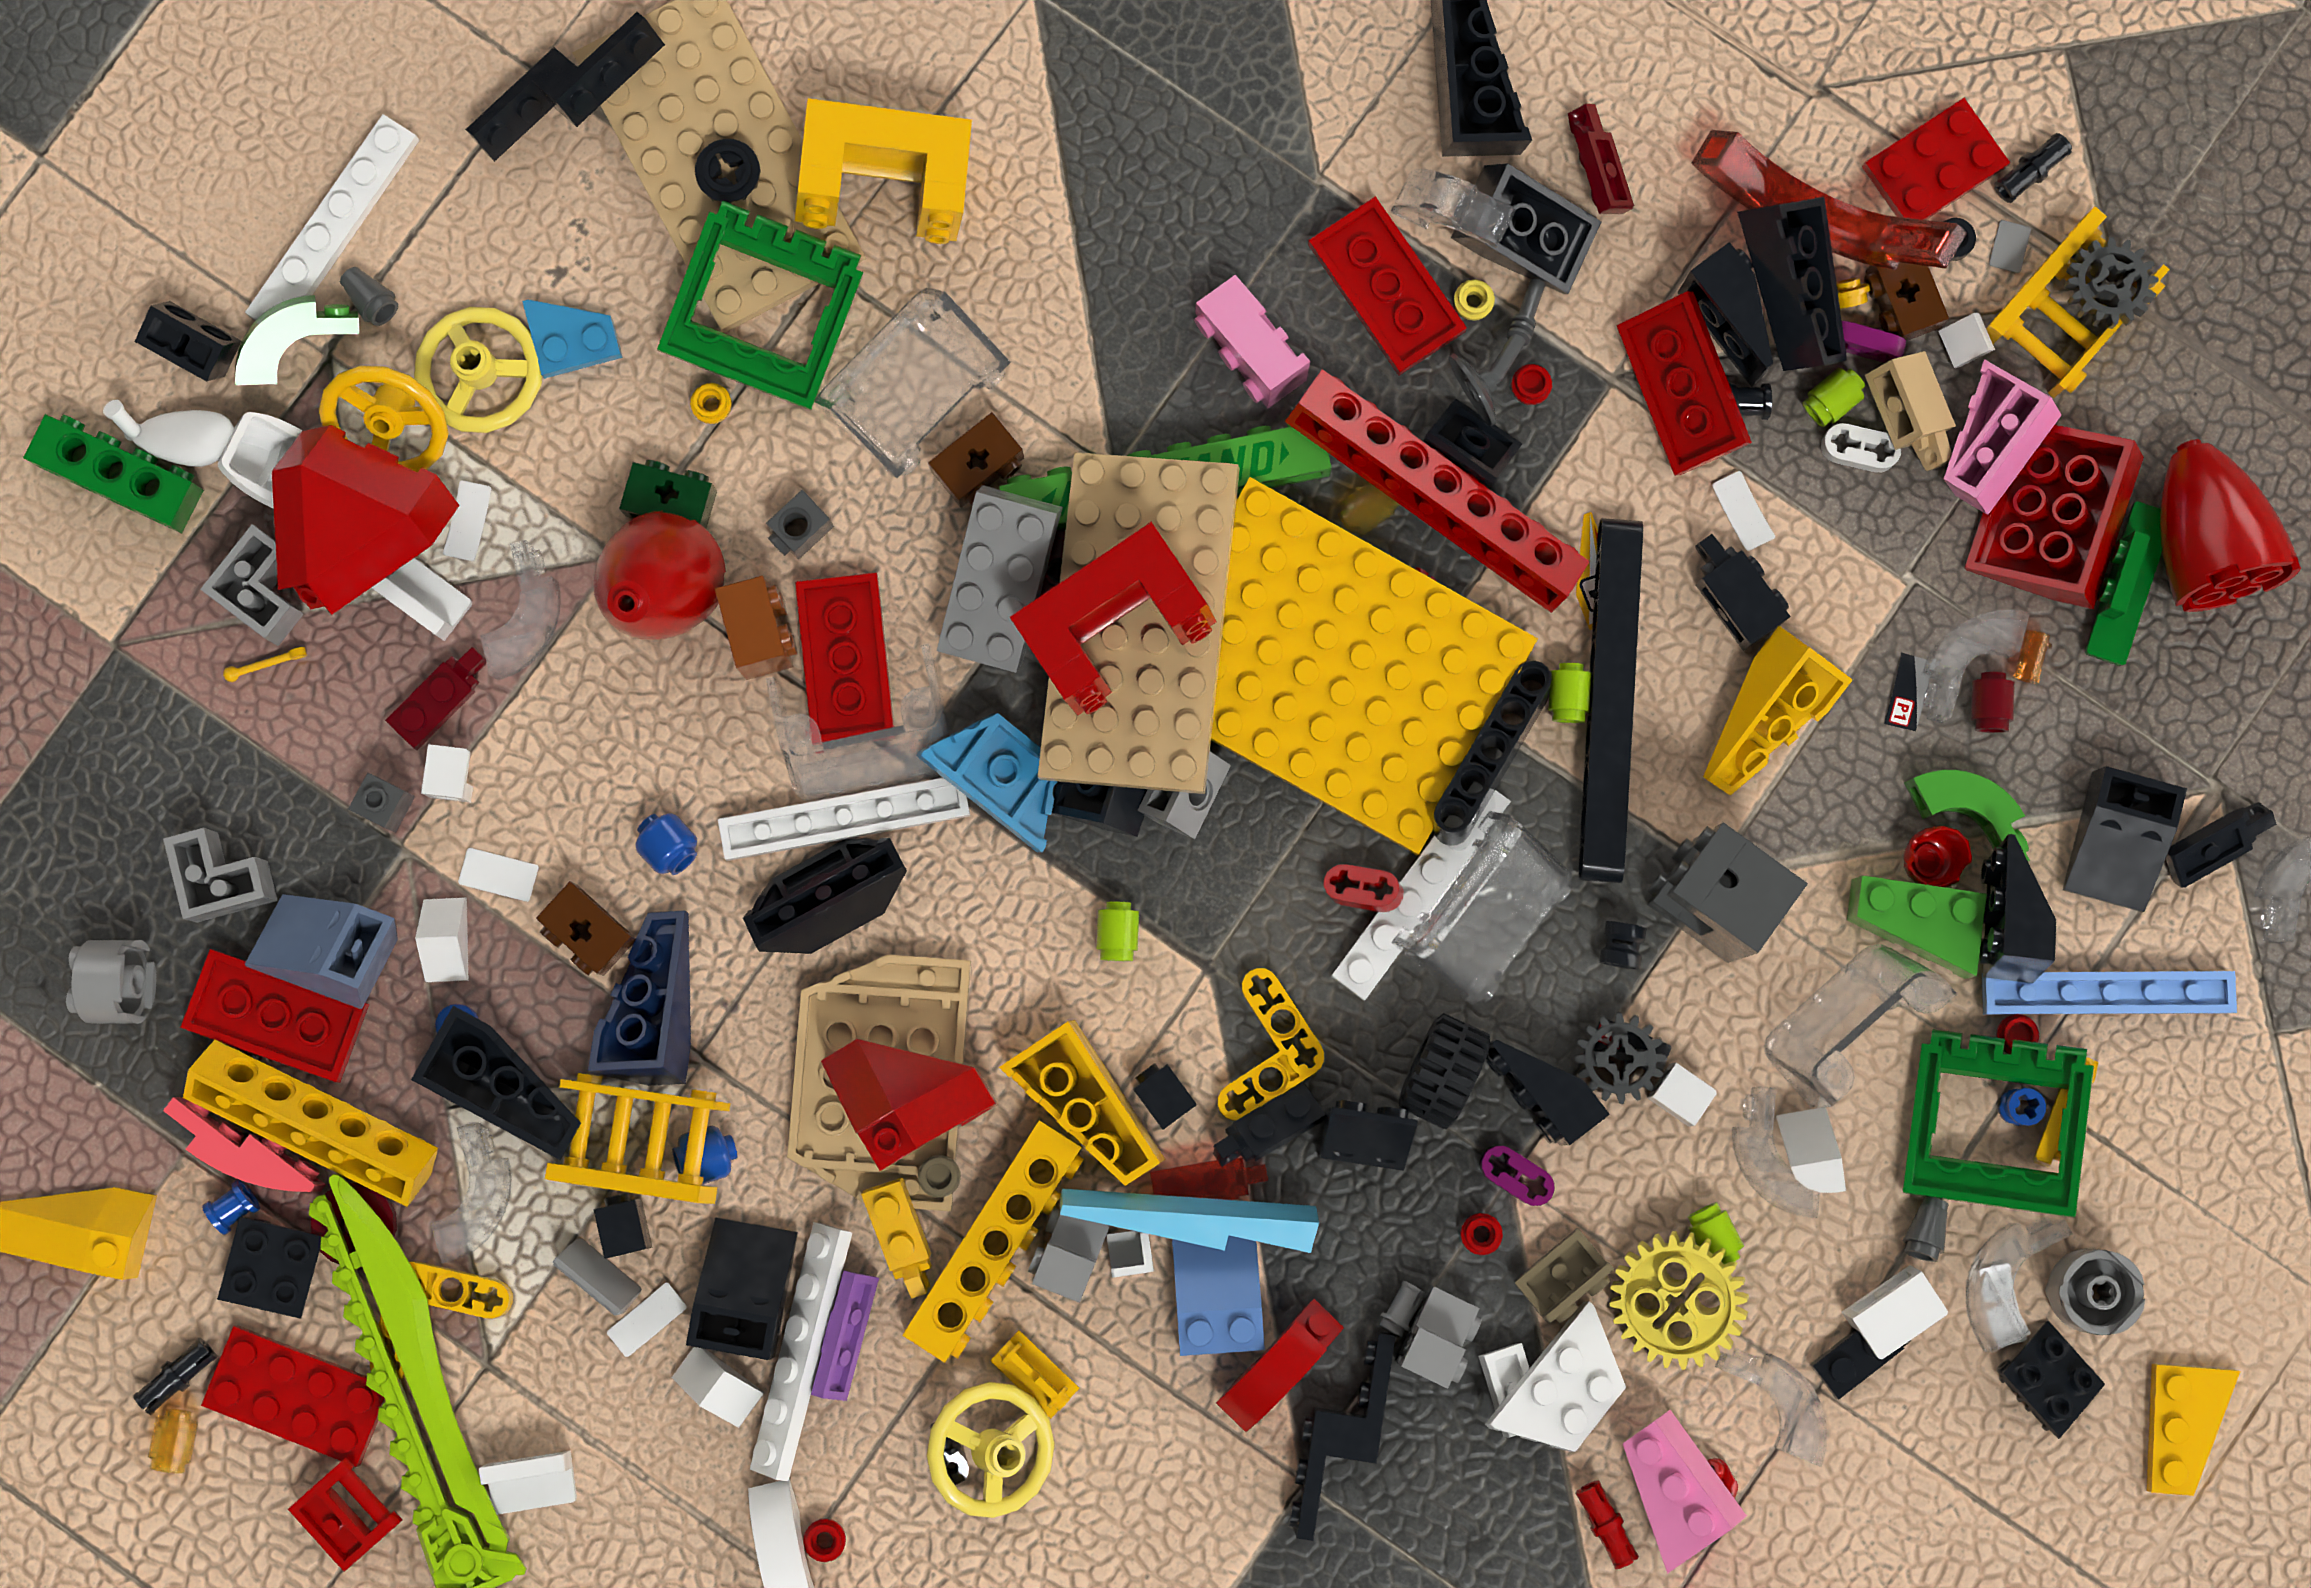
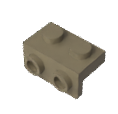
M1576 1228L1514 1280L1513 1283L1546 1322L1551 1323L1556 1319L1559 1323H1562L1577 1311L1579 1307L1575 1302L1587 1292L1594 1296L1610 1283L1611 1280L1607 1275L1614 1268L1603 1259L1583 1233Z

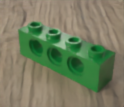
M46 414L44 415L23 456L25 460L181 534L183 533L204 491L192 482L195 477L193 474L174 465L171 466L169 471L156 466L158 458L138 448H135L132 454L119 448L122 443L120 440L101 431H98L96 437L83 432L85 424L67 415L62 414L60 420ZM85 445V456L80 461L73 462L72 456L75 449ZM122 462L123 470L117 478L109 479V470L112 465ZM153 479H159L158 491L151 496H146V485Z

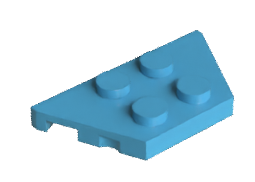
M993 713L917 753L916 756L1034 851L1043 852L1046 848L1047 840L1044 839L1047 817L1052 814L1054 803L1052 792L1057 781L1040 780L1038 778L1041 747L999 713Z

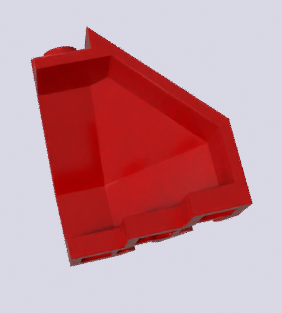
M328 425L302 431L273 468L272 488L278 590L293 587L298 593L299 598L310 609L325 607L332 615L431 547L460 505L436 474L422 467L417 473L398 464V456L370 443L365 448L345 439V431Z
M860 1039L852 1041L821 1060L855 1133L859 1135L879 1171H882L960 1124L964 1126L999 1105L978 1069L971 1066Z

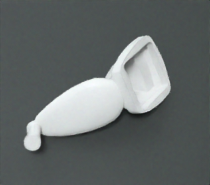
M119 400L109 401L103 409L104 415L113 420L124 433V437L129 441H133L135 445L144 451L169 462L186 466L203 467L211 465L218 460L219 470L232 484L255 500L273 509L272 470L302 432L299 428L283 420L255 412L245 413L234 427L226 416L211 411H175L160 414L146 420L142 424H138L126 412Z

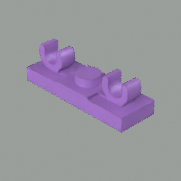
M843 1271L834 1309L831 1311L820 1353L822 1354L811 1395L823 1399L847 1401L878 1285V1277Z

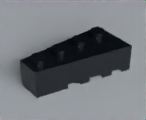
M1431 0L1442 157L1521 155L1531 143L1532 137L1529 128L1525 127L1520 112L1522 107L1517 92L1513 91L1507 73L1509 67L1505 55L1501 54L1495 36L1497 31L1487 0Z
M1825 197L1737 212L1783 371L1826 366L1847 361Z

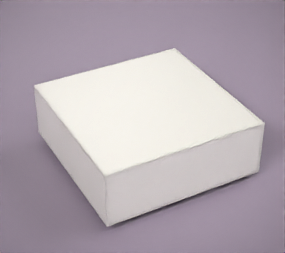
M1972 313L1938 331L1954 368L1961 367L1995 350L1979 313Z

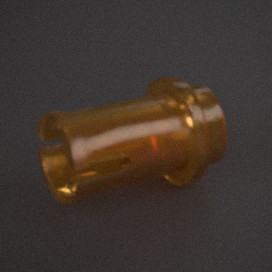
M2026 630L2024 637L2019 638L2022 647L2016 670L2012 677L2013 679L2031 684L2040 683L2039 678L2047 649H2052V644L2049 643L2050 635Z

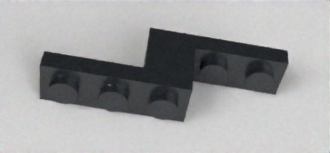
M636 12L578 67L553 47L465 130L495 162L553 107L573 125L578 127L665 44L648 21Z
M1376 1331L1375 1341L1367 1340L1364 1365L1371 1366L1369 1382H1361L1358 1397V1407L1365 1408L1364 1415L1314 1407L1313 1416H1305L1301 1441L1309 1442L1306 1459H1298L1295 1484L1302 1485L1300 1502L1292 1501L1289 1516V1526L1296 1527L1295 1535L1297 1539L1314 1541L1326 1456L1377 1464L1396 1337L1393 1334Z

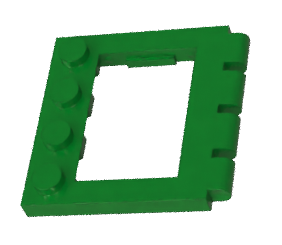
M722 201L718 213L709 212L657 351L811 411L863 276V272L856 270L861 255L834 245L828 259L822 256L827 241L796 229L791 243L785 242L784 238L789 226L757 214L753 227H747L745 225L750 211ZM720 244L835 289L829 306H825L811 342L813 348L806 365L692 321L699 301H702L716 262L714 260Z
M1933 1029L1930 1044L1922 1043L1903 1193L2076 1218L2094 1066L2086 1065L2087 1049L2057 1045L2055 1060H2047L2048 1044L2013 1040L2012 1053L2008 1055L2004 1054L2005 1038L1971 1034L1969 1049H1962L1963 1033ZM1941 1073L2068 1089L2066 1109L2063 1108L2058 1145V1151H2061L2058 1167L2059 1173L1930 1155L1933 1134H1936L1941 1096V1092H1938Z

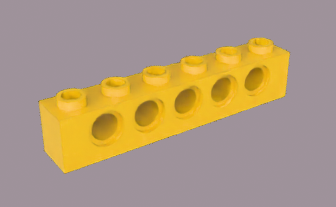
M214 1040L188 1069L183 1094L184 1099L408 1207L432 1174L438 1147L217 1040Z
M1041 1120L1037 1122L902 1336L944 1363L950 1355L957 1359L959 1358L971 1339L970 1336L965 1334L973 1319L981 1323L994 1301L988 1298V1295L996 1283L1004 1287L1015 1270L1016 1265L1010 1262L1019 1247L1027 1251L1039 1232V1229L1034 1227L1033 1224L1041 1212L1049 1216L1060 1199L1061 1193L1056 1191L1059 1183L1064 1176L1072 1180L1084 1161V1158L1078 1155L1082 1149L1080 1145ZM1038 1159L1049 1161L1054 1168V1175L1048 1183L1039 1184L1030 1175L1031 1165ZM1014 1195H1023L1031 1203L1030 1214L1024 1219L1013 1218L1008 1212V1202ZM991 1231H1001L1007 1236L1008 1248L1003 1254L995 1255L987 1250L985 1238ZM975 1266L984 1272L986 1281L983 1288L970 1290L964 1285L962 1276L966 1268ZM952 1302L960 1306L963 1312L960 1324L948 1326L942 1322L940 1309L943 1304Z

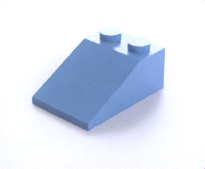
M1229 1235L1224 1251L1172 1239L1180 1356L1265 1350L1256 1241Z

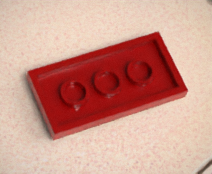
M1376 196L1308 240V246L1398 376L1466 332V325Z
M1686 291L1616 325L1674 476L1685 474L1752 443L1693 292Z
M868 573L795 582L813 746L895 737L878 574Z
M210 949L180 1028L341 1083L370 1004L365 1003L362 1009L356 1008L246 967L245 960Z
M237 1325L232 1328L201 1406L339 1461L347 1457L354 1467H358L362 1463L379 1421V1407H382L386 1401L383 1396L366 1386L367 1376Z

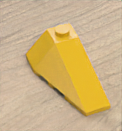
M1778 626L1751 663L1703 777L1731 796L1768 764L1770 753L1782 743L1789 746L1798 739L1796 731L1811 718L1819 721L1826 715L1853 679L1784 628Z
M113 1187L0 1202V1252L120 1280L138 1278L157 1195Z

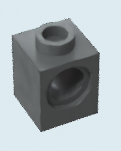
M803 490L766 522L773 533L768 537L770 542L784 556L791 552L798 560L834 527L830 518ZM795 519L806 520L808 527L804 534L798 537L787 534V527L791 521Z
M367 773L348 810L396 833L416 796Z

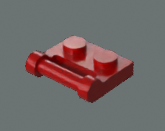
M347 1457L288 1508L289 1512L343 1572L403 1520L395 1510L391 1513L352 1470L354 1465ZM339 1481L378 1524L373 1530L366 1526L332 1488L336 1482Z

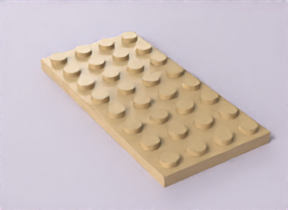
M673 0L644 15L643 17L648 21L665 46L604 101L601 107L687 268L709 212L717 214L722 203L720 201H712L701 191L695 177L696 161L706 146L721 139H735L747 144L756 154L760 164L761 173L757 188L753 189L746 200H738L731 203L750 211L745 226L752 228L756 216L759 214L789 226L784 238L785 242L791 243L797 229L827 241L822 254L823 257L829 259L834 245L860 254L859 263L866 260L839 207L835 226L827 225L823 229L806 227L803 225V222L795 221L803 140L728 1ZM615 31L572 52L578 64L580 65ZM720 159L722 174L718 178L726 177L735 185L737 183L735 171L739 167L731 168ZM720 244L714 260L716 264L703 298L722 333H726L820 283Z
M1074 453L1060 583L1152 522L1208 604L1217 623L1211 626L1212 632L1201 641L1194 644L1188 641L1182 645L1153 601L1149 599L1083 643L1081 646L1112 693L1105 697L1107 702L1097 711L1091 714L1083 712L1077 716L1049 678L1038 768V778L1040 780L1205 794L1240 471L1238 464Z

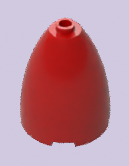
M2200 439L2190 440L2177 446V452L2171 456L2164 480L2160 520L2162 553L2175 605H2182L2184 612L2211 610L2236 604L2237 598L2251 595L2262 587L2266 592L2271 591L2295 577L2301 570L2289 535L2272 505L2248 474L2229 456L2210 443H2202Z
M662 511L639 515L623 525L609 539L599 556L594 575V595L597 605L605 619L614 628L628 636L638 639L662 640L681 635L703 622L719 604L715 588L724 585V573L726 572L724 558L713 536L695 520H688L676 514L662 513Z

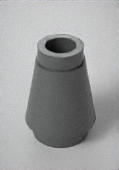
M358 267L348 269L341 276L340 284L344 287V290L365 322H371L375 326H380L387 323L396 314L398 303L395 301V294Z
M1924 1197L1923 1203L1920 1205L1903 1239V1242L1906 1243L1904 1250L1906 1254L1923 1261H1938L1939 1254H1943L1945 1251L1947 1209L1949 1206L1947 1202L1934 1197Z

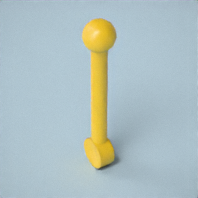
M305 647L294 648L287 653L239 668L229 666L225 668L223 677L228 682H235L241 675L289 660L304 658L307 656Z

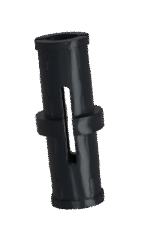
M2055 133L2033 153L2028 152L2019 159V164L2013 170L1995 182L1997 194L2007 203H2012L2031 185L2045 180L2048 177V171L2072 153V146L2068 139L2060 133Z
M202 1338L195 1340L196 1342L172 1363L170 1361L164 1363L161 1366L162 1372L133 1395L134 1400L142 1409L147 1407L145 1410L147 1414L153 1415L178 1390L184 1392L190 1386L189 1381L217 1358L216 1353L208 1343L204 1346L205 1341Z

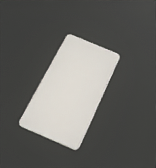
M468 848L458 883L467 887L528 902L539 867L532 863Z

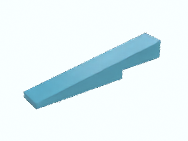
M1063 1188L1060 1195V1215L1224 1251L1228 1236L1230 1235L1311 1253L1319 1226L1317 1208L1310 1205Z

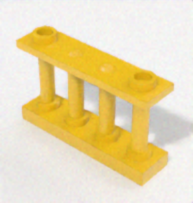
M2096 206L2080 220L1986 327L1992 344L2001 336L2007 340L2012 338L2060 379L2048 392L2053 398L2064 389L2072 393L2087 376L2082 369L2123 324L2119 318L2118 324L2113 329H2109L2106 326L2096 336L2049 296L2051 292L2046 288V285L2053 277H2056L2059 281L2062 279L2067 281L2073 278L2066 271L2071 263H2077L2071 257L2080 247L2087 251L2089 245L2095 240L2101 244L2102 248L2104 247L2106 240L2101 237L2103 232L2098 229V226L2107 216ZM2164 264L2151 275L2159 278L2158 283L2154 287L2149 288L2156 293V296L2166 286L2160 281L2170 270ZM2085 276V283L2087 284L2091 279ZM2134 282L2132 285L2137 289V282ZM2136 293L2131 297V301H2133ZM2028 306L2032 310L2038 308L2086 349L2072 366L2067 364L2023 326L2025 321L2019 316Z
M582 1073L577 1074L576 1081L560 1080V1088L579 1090L575 1117L581 1122V1125L571 1141L569 1156H564L563 1164L547 1163L545 1180L694 1203L715 1204L718 1187L703 1185L704 1177L700 1176L710 1109L729 1112L731 1103L716 1101L717 1093L694 1089L691 1090L690 1097L601 1085L603 1076ZM596 1093L617 1096L607 1161L602 1162L601 1169L588 1168L589 1159H585ZM634 1098L655 1101L645 1167L640 1168L639 1175L626 1173L627 1165H623ZM672 1104L693 1107L683 1174L678 1173L677 1181L664 1179L665 1171L661 1170Z

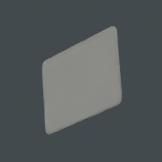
M2001 220L1989 262L1990 266L2020 273L2031 228Z

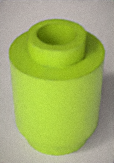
M1838 367L1807 393L1808 398L1802 402L1803 407L1809 416L1821 427L1826 426L1829 422L1834 424L1865 398L1862 391L1865 384L1861 377L1851 368L1845 371Z
M1559 663V670L1550 671L1552 681L1549 692L1548 711L1552 712V721L1560 723H1585V715L1590 713L1592 673L1584 671V664Z
M1106 902V909L1098 910L1096 949L1100 950V960L1133 961L1134 951H1138L1139 911L1131 910L1130 902Z
M1718 1202L1707 1205L1687 1216L1691 1224L1688 1229L1694 1233L1696 1245L1701 1246L1709 1238L1711 1239L1709 1248L1711 1253L1714 1254L1724 1248L1726 1251L1721 1260L1723 1264L1740 1258L1738 1251L1744 1247V1244L1727 1211L1721 1210Z

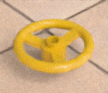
M358 366L337 374L323 389L319 406L322 427L332 425L341 429L335 411L338 398L341 397L364 412V424L373 434L372 444L387 452L391 439L398 437L406 425H430L432 434L428 447L419 456L405 461H398V464L418 473L421 467L428 470L443 455L449 434L444 411L432 393L410 375L384 366ZM362 382L384 383L376 390L373 397L355 386ZM415 400L421 407H415Z

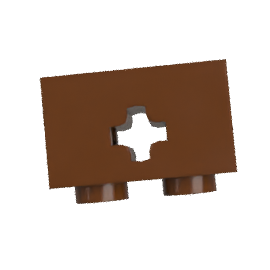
M1920 244L1876 259L1866 269L1864 282L1870 285L1868 294L1872 299L1876 298L1880 307L1879 321L1883 331L1898 335L1908 341L1939 330L1949 320ZM1899 291L1901 295L1908 294L1910 297L1909 301L1905 297L1898 298L1896 293Z
M991 412L930 460L928 465L933 475L959 507L962 508L968 502L973 506L976 491L982 486L989 487L1000 477L1005 481L1018 472L1022 467L1020 461L1024 459V453L1016 440ZM977 457L979 460L985 459L986 469L981 470L977 466L973 468L971 459Z
M571 881L536 917L544 925L540 933L557 948L562 944L566 945L574 953L570 960L588 976L593 971L598 975L604 976L636 940V937L581 887ZM580 923L586 926L591 924L588 931L592 937L589 940L582 938L577 940L580 932L576 927Z

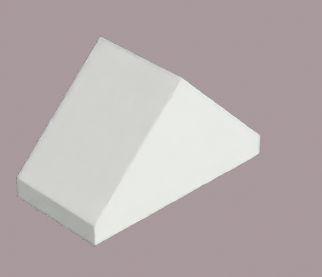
M467 898L424 899L415 939L425 982L469 981Z
M693 1347L671 1377L700 1407L738 1428L764 1394L762 1390L707 1349Z

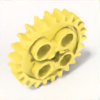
M1672 1231L1669 1243H1665L1658 1233L1653 1238V1248L1642 1240L1637 1246L1640 1256L1629 1251L1625 1256V1260L1630 1267L1619 1265L1615 1273L1624 1281H1613L1610 1287L1614 1292L1621 1294V1296L1612 1298L1609 1303L1610 1307L1622 1309V1312L1615 1316L1613 1322L1614 1324L1626 1323L1627 1327L1621 1335L1622 1339L1633 1336L1637 1339L1632 1351L1637 1352L1643 1347L1649 1349L1648 1362L1653 1361L1659 1354L1663 1356L1664 1368L1669 1367L1673 1358L1678 1359L1682 1370L1686 1369L1689 1358H1693L1700 1368L1705 1363V1353L1715 1361L1719 1359L1721 1354L1718 1344L1728 1350L1732 1348L1733 1341L1728 1334L1740 1336L1743 1328L1734 1320H1746L1748 1311L1737 1305L1746 1303L1749 1294L1737 1292L1736 1289L1744 1285L1745 1277L1731 1276L1737 1266V1262L1733 1261L1723 1264L1721 1260L1726 1250L1722 1248L1714 1254L1709 1251L1711 1239L1707 1238L1701 1246L1695 1245L1694 1233L1690 1232L1686 1241L1680 1242L1677 1232ZM1671 1262L1680 1263L1685 1267L1687 1277L1680 1280L1670 1277L1667 1273L1666 1265ZM1698 1273H1703L1705 1278L1689 1293L1685 1304H1679L1663 1325L1656 1328L1653 1324L1654 1321L1668 1309L1673 1297H1678ZM1702 1291H1711L1718 1296L1720 1305L1714 1308L1705 1307L1699 1301L1698 1294ZM1642 1293L1655 1295L1659 1300L1660 1307L1654 1310L1646 1309L1641 1305L1639 1295ZM1677 1321L1685 1322L1690 1326L1692 1335L1687 1338L1676 1336L1671 1329V1324Z

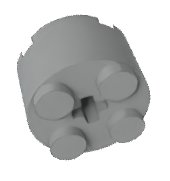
M88 940L82 946H73L69 953L72 980L71 988L66 996L68 1011L70 1013H77L85 1023L139 1024L143 1022L146 1017L140 1015L143 1009L152 1008L156 993L155 963L147 962L143 952L150 951L148 945L142 940Z
M2084 1248L2068 1253L2054 1266L2045 1289L2052 1310L2065 1325L2074 1330L2095 1335L2117 1334L2129 1329L2141 1316L2145 1304V1299H2143L2144 1281L2139 1269L2127 1257L2107 1250ZM2094 1284L2100 1285L2097 1289L2100 1295L2099 1300L2092 1298L2094 1294L2092 1287Z

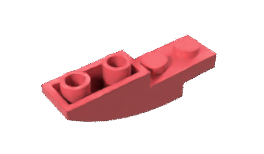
M173 1097L163 1110L195 1135L185 1150L224 1174L254 1185L284 1191L318 1192L322 1191L326 1185L317 1178L320 1173L317 1168L302 1158H299L296 1162L284 1153L287 1148L258 1134H249L246 1140L242 1142L241 1139L244 1137V1134L226 1121H223L220 1125L208 1115L211 1111L184 1098Z

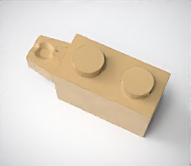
M1923 351L1892 359L1865 375L1895 450L1912 446L1926 471L1948 464L1952 452L1946 431L1956 425L1926 352Z

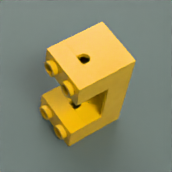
M807 98L795 221L803 222V225L814 229H823L827 225L835 226L842 173L921 183L916 237H924L926 241L934 244H946L949 241H957L964 212L972 120Z

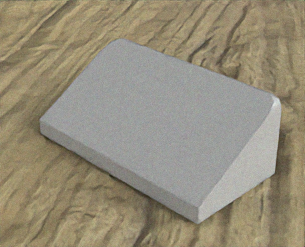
M581 1238L572 1242L553 1260V1265L614 1316L625 1313L641 1293L642 1289L637 1283L609 1260L604 1259L603 1255Z

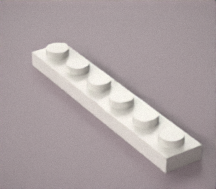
M382 114L245 311L249 317L256 321L267 310L283 301L313 295L420 141L415 134Z
M944 778L721 818L718 819L724 858L726 861L969 817L970 810L967 796Z
M1474 781L1467 792L1478 793L1483 787ZM1495 790L1470 835L1463 843L1449 846L1441 843L1434 835L1400 882L1404 890L1401 904L1390 912H1378L1331 977L1365 1001L1511 801ZM1449 815L1443 824L1450 828H1457L1462 825L1463 821L1458 816Z
M813 1222L810 1238L807 1242L802 1269L796 1285L795 1296L750 1465V1470L781 1481H789L821 1357V1347L835 1303L852 1237V1232Z

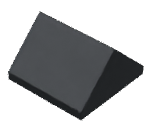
M1456 398L1428 431L1423 440L1431 448L1442 452L1449 461L1463 471L1474 475L1481 484L1490 490L1522 446L1521 442L1496 425H1487L1478 413Z

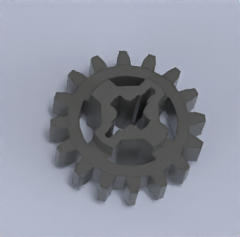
M2109 237L2104 243L2103 248L2095 240L2089 245L2088 252L2083 249L2078 252L2074 257L2077 263H2071L2067 268L2066 272L2073 276V278L2067 280L2064 284V289L2074 290V294L2068 300V304L2079 303L2082 306L2077 314L2079 318L2089 313L2093 315V326H2096L2102 319H2106L2108 328L2113 329L2118 324L2119 318L2127 326L2135 319L2134 314L2141 317L2148 310L2145 303H2151L2156 297V293L2149 288L2154 287L2158 283L2159 278L2148 275V272L2154 267L2155 263L2154 261L2143 263L2140 259L2145 252L2143 248L2133 253L2130 251V240H2126L2121 247H2117L2114 237ZM2091 265L2092 269L2090 270V273L2093 278L2089 283L2086 284V272L2088 267ZM2105 279L2108 282H2118L2122 280V282L2117 287L2115 284H2104L2100 286ZM2134 282H2137L2136 295L2133 301H2131L2130 298L2133 294L2130 287Z
M1616 1012L1615 1022L1609 1023L1604 1015L1599 1016L1601 1027L1596 1029L1588 1024L1586 1029L1591 1035L1588 1040L1578 1038L1577 1044L1585 1049L1584 1053L1574 1055L1576 1062L1585 1063V1068L1578 1072L1579 1078L1590 1076L1592 1080L1588 1084L1589 1088L1592 1091L1598 1087L1602 1088L1601 1099L1607 1101L1611 1093L1616 1094L1619 1104H1624L1625 1094L1631 1093L1638 1101L1641 1099L1640 1088L1644 1086L1650 1091L1655 1089L1650 1081L1652 1076L1663 1077L1664 1073L1656 1067V1062L1665 1061L1666 1055L1655 1051V1048L1659 1047L1663 1041L1661 1037L1650 1039L1649 1035L1654 1027L1649 1023L1642 1029L1639 1028V1016L1633 1015L1629 1023L1624 1022L1621 1012ZM1612 1031L1611 1041L1603 1049L1593 1050L1597 1041L1603 1035ZM1627 1031L1639 1036L1647 1049H1635L1628 1042ZM1620 1038L1625 1053L1632 1055L1631 1060L1624 1062L1621 1077H1619V1070L1615 1062L1608 1060L1609 1055L1616 1054ZM1593 1066L1605 1067L1610 1071L1613 1084L1602 1080L1595 1072ZM1638 1066H1647L1640 1078L1628 1084L1629 1075Z

